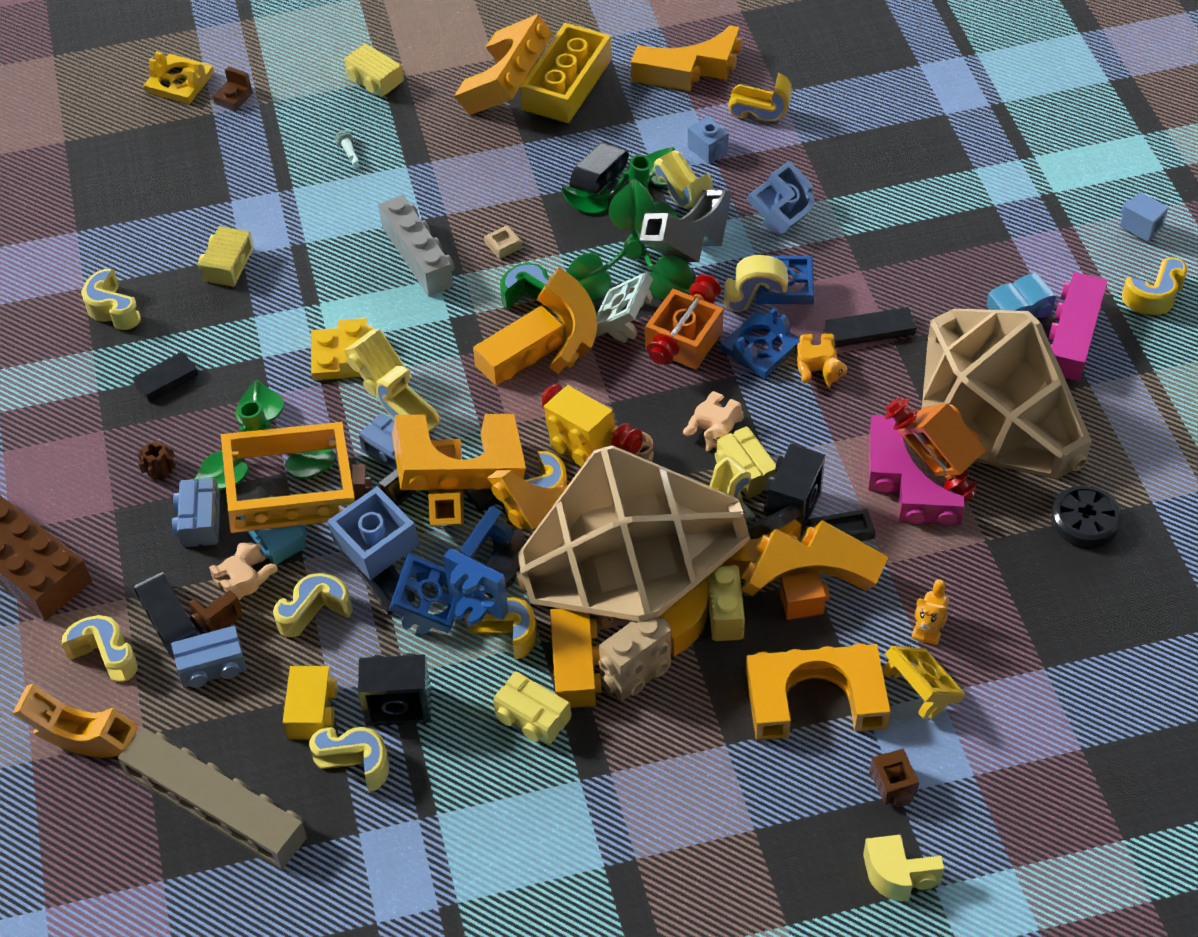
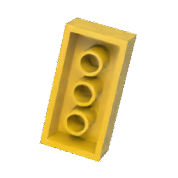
M564 23L520 86L522 110L570 123L612 60L611 35Z

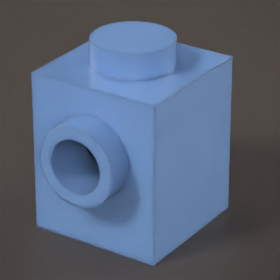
M707 116L688 128V148L707 164H710L728 153L729 132Z
M1139 192L1132 200L1128 199L1122 206L1120 214L1123 216L1120 227L1149 242L1163 228L1169 207Z

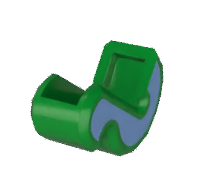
M531 262L518 264L509 269L500 280L501 301L504 307L509 309L521 299L524 293L537 299L549 280L546 269L539 264Z

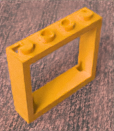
M342 422L221 434L231 533L325 523L345 509H339L340 505H347L348 507L355 502ZM326 449L337 450L343 490L237 501L233 459ZM245 516V519L236 520V517Z

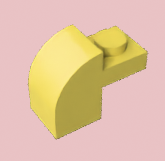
M901 835L866 839L863 856L867 874L874 888L885 897L896 901H909L912 888L916 887L920 890H926L941 884L944 871L941 856L906 860Z

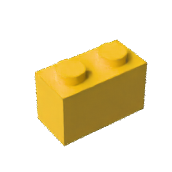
M290 666L283 715V726L287 739L310 740L318 730L333 727L334 707H331L332 698H337L338 683L337 679H332L329 666Z

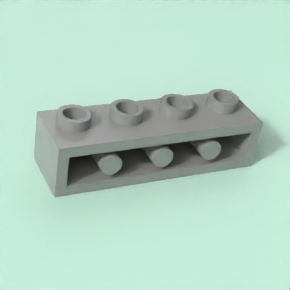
M404 195L378 204L382 228L428 297L454 287L452 271L455 270L454 263L449 255H444L438 238L431 236L427 222L420 220L416 206L413 203L409 204Z

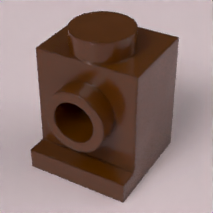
M904 748L871 758L869 775L871 780H874L884 804L894 803L896 807H902L911 803L914 796H917L919 781Z

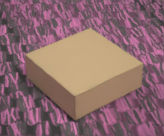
M508 225L484 236L485 244L498 259L522 248V241Z

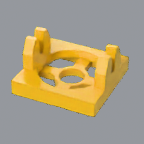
M156 51L155 59L150 58L149 60L151 77L143 86L147 93L190 104L215 72L212 65L169 54L166 57L163 53ZM172 68H183L181 73L174 75L168 73ZM179 78L186 79V82H184L183 84L173 83L176 79ZM160 81L170 82L169 88L162 86Z
M891 646L885 653L889 661L882 672L887 677L893 675L897 678L901 674L925 701L918 712L923 719L927 717L933 719L949 703H959L966 696L965 692L927 649Z

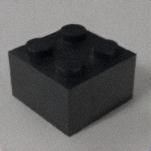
M790 443L786 454H780L775 467L777 473L775 477L770 476L766 483L764 494L768 495L763 512L769 516L791 505H796L801 513L796 520L801 524L800 537H802L807 526V519H810L822 493L826 454Z
M407 653L402 656L385 657L373 655L367 658H359L358 695L366 726L431 723L432 689L425 654Z

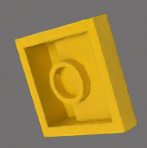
M367 318L338 320V328L311 330V375L313 381L361 377V374L354 371L348 364V355L345 353V349L369 331L374 330L373 325L368 326Z

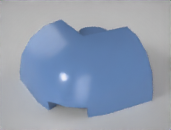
M788 161L770 174L768 180L752 191L746 200L765 218L762 223L763 226L774 233L782 234L796 225L814 207L812 192L814 187Z

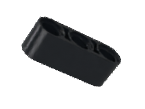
M604 142L600 143L576 165L571 174L570 187L595 196L599 195L625 169L629 158L628 150Z
M162 571L133 584L134 591L169 655L173 654L171 643L198 636Z

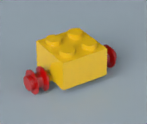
M554 384L544 391L542 407L545 412L550 445L558 454L568 456L582 467L592 452L597 449L613 445L632 454L640 450L643 443L641 430H632L629 423H623L619 427H615L612 409L569 385L563 389L561 385Z

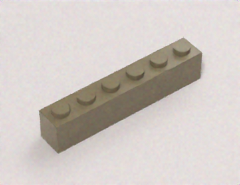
M143 728L118 757L125 775L280 869L284 868L307 839L303 820L298 814L291 810L286 812L281 810L271 798L264 794H260V796L254 794L241 780L237 778L229 779L224 776L223 772L216 765L202 763L192 751L185 747L181 749L175 747L160 732L154 734Z

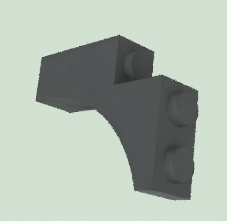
M703 190L693 209L681 219H677L669 213H645L639 241L663 255H677L686 262H699L702 246H722L732 193L727 190Z

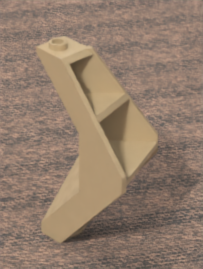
M954 308L930 321L922 408L948 403L960 411L962 414L961 420L968 428L977 432L981 438L980 443L986 449L975 462L1059 479L1071 471H1078L1085 466L1088 460L1087 456L1091 445V438L1042 324L1029 311Z
M612 445L594 450L519 551L520 571L516 572L520 589L527 590L531 604L627 620L644 621L664 613L750 541L739 499Z

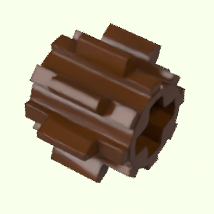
M156 440V442L151 443L149 441L137 453L141 473H146L151 479L168 477L167 474L172 472L173 468H176L173 448L167 447L162 441Z

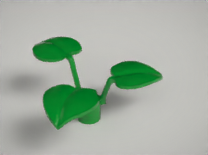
M670 147L658 150L646 156H633L630 159L629 170L623 171V176L611 193H609V189L606 187L599 195L595 196L571 188L569 185L562 187L563 196L577 211L596 215L608 209V200L614 198L626 179L629 182L632 179L637 180L647 191L649 181L656 186H667L666 182H661L654 172V162L675 150V148ZM662 201L654 203L656 213H669L678 219L675 210L669 204Z
M632 179L615 195L609 207V216L613 224L621 230L631 229V234L624 243V249L604 266L598 254H582L570 264L566 272L583 286L591 300H596L603 297L611 287V276L606 270L611 268L625 255L632 259H638L643 256L649 269L653 271L649 274L653 278L649 287L652 295L665 300L672 289L691 295L689 288L694 283V279L688 263L680 256L665 255L657 261L655 267L649 257V252L646 251L648 245L639 241L641 233L637 230H642L645 213H656V207L647 189L635 179Z
M257 379L245 392L236 408V419L243 425L239 428L240 432L273 429L270 422L278 418L284 409V402L281 396ZM332 449L288 453L286 455L290 457L285 462V468L289 475L294 478L309 479L329 469L336 461V456ZM222 451L211 454L203 461L197 476L194 478L196 481L203 478H214L217 481L219 490H226ZM244 458L233 459L235 486L241 483L249 472L247 464L242 462Z

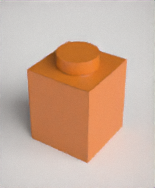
M819 571L781 576L780 597L786 620L824 614L825 601L830 600L827 582L821 581Z

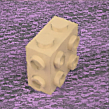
M655 617L644 621L633 620L599 645L601 685L609 694L614 693L623 701L630 695L638 694L645 684L654 677H660L667 672L671 665V627L663 617Z

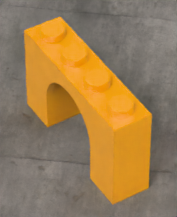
M536 14L494 33L485 48L497 61V64L485 72L465 79L454 95L469 115L514 98L553 35V32L540 15Z
M485 414L480 434L484 453L468 460L450 458L440 453L433 446L429 437L426 415H395L392 440L400 489L416 491L492 489V484L488 477L497 470H511L523 479L526 466L515 415Z
M855 644L850 647L838 648L826 646L815 650L802 651L792 649L780 653L759 652L754 655H747L746 677L756 740L789 738L790 715L786 694L796 683L810 678L829 680L837 684L845 692L850 703L855 732L888 729L890 707L877 644Z

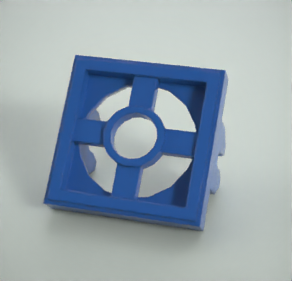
M771 256L781 260L786 265L788 274L793 278L788 281L786 292H772L765 286L760 285L756 292V303L814 304L812 256ZM790 268H794L800 271L801 273H795V271ZM795 283H805L801 291L790 292V287Z
M773 308L765 316L757 311L720 343V350L765 379L797 350V343H799L800 338L789 332L790 323L787 316L783 314L778 319L777 309ZM765 329L769 332L765 337H754L749 334L751 330ZM777 338L781 339L783 344L780 352L772 348V343ZM765 343L769 348L766 351L759 352L756 351L754 344Z
M494 506L490 507L461 547L459 553L474 559L488 537L497 543L508 546L515 532L498 519L502 511Z
M449 549L443 556L449 594L461 599L456 605V620L460 621L469 611H472L467 619V625L470 627L481 622L487 613L503 620L509 612L504 574L453 549ZM485 593L492 594L495 600L485 596Z
M408 554L405 558L389 610L403 616V629L408 630L413 624L418 625L416 629V634L418 635L428 633L431 627L448 634L452 628L456 605L460 599L442 591L441 587L444 584L448 588L444 567L412 554ZM417 574V575H416L417 581L411 579L410 577H412L413 575ZM427 584L431 585V589L437 590V597L433 599L427 598L422 593L421 587ZM406 589L417 593L418 598L421 600L419 608L413 607L408 601L405 593ZM438 601L448 605L447 609L439 614L432 615L428 613L430 605Z

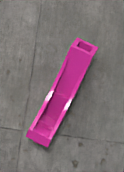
M871 415L868 491L883 493L899 492V522L961 525L964 512V496L942 488L919 470L907 452L903 436L898 430L893 429L895 424L893 418L885 419V416Z

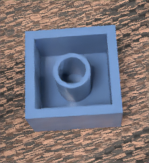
M378 486L327 521L334 542L370 580L420 545L415 524Z

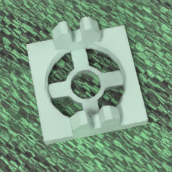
M647 272L609 289L597 313L596 336L608 332L613 338L623 343H626L629 337L631 339L636 337V329L630 321L636 319L644 302L649 304L653 299L649 290L653 278Z

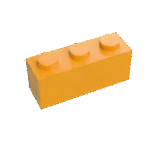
M541 305L474 346L475 366L497 386L503 381L511 379L524 368L535 364L548 353L556 351L564 341L563 325Z
M561 608L550 609L555 693L570 702L571 708L596 706L595 693H602L600 673L594 674L593 669L594 665H599L598 646H592L591 638H597L596 619H590L589 613Z

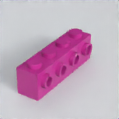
M1073 272L1071 282H1064L1060 299H1064L1065 303H1058L1055 319L1059 320V323L1052 324L1049 340H1053V344H1050L1064 378L1081 381L1108 279Z

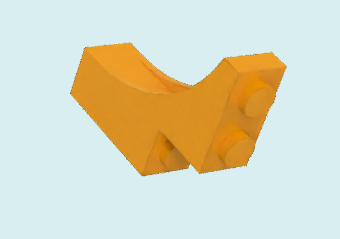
M729 26L716 37L687 47L654 48L637 45L631 60V81L691 91L694 81L698 82L700 75L727 80L730 70L735 69L736 53L740 54L742 50L743 39L739 38V27Z
M497 470L488 477L492 484L493 494L504 503L509 511L507 513L509 520L519 529H535L568 486L565 485L551 489L540 487L525 481L511 470Z
M823 520L814 528L810 526L801 542L775 529L768 536L763 535L755 548V552L759 554L754 563L749 562L741 578L745 580L741 591L753 596L762 587L781 578V576L819 571V574L843 579L867 591L877 584L889 557Z

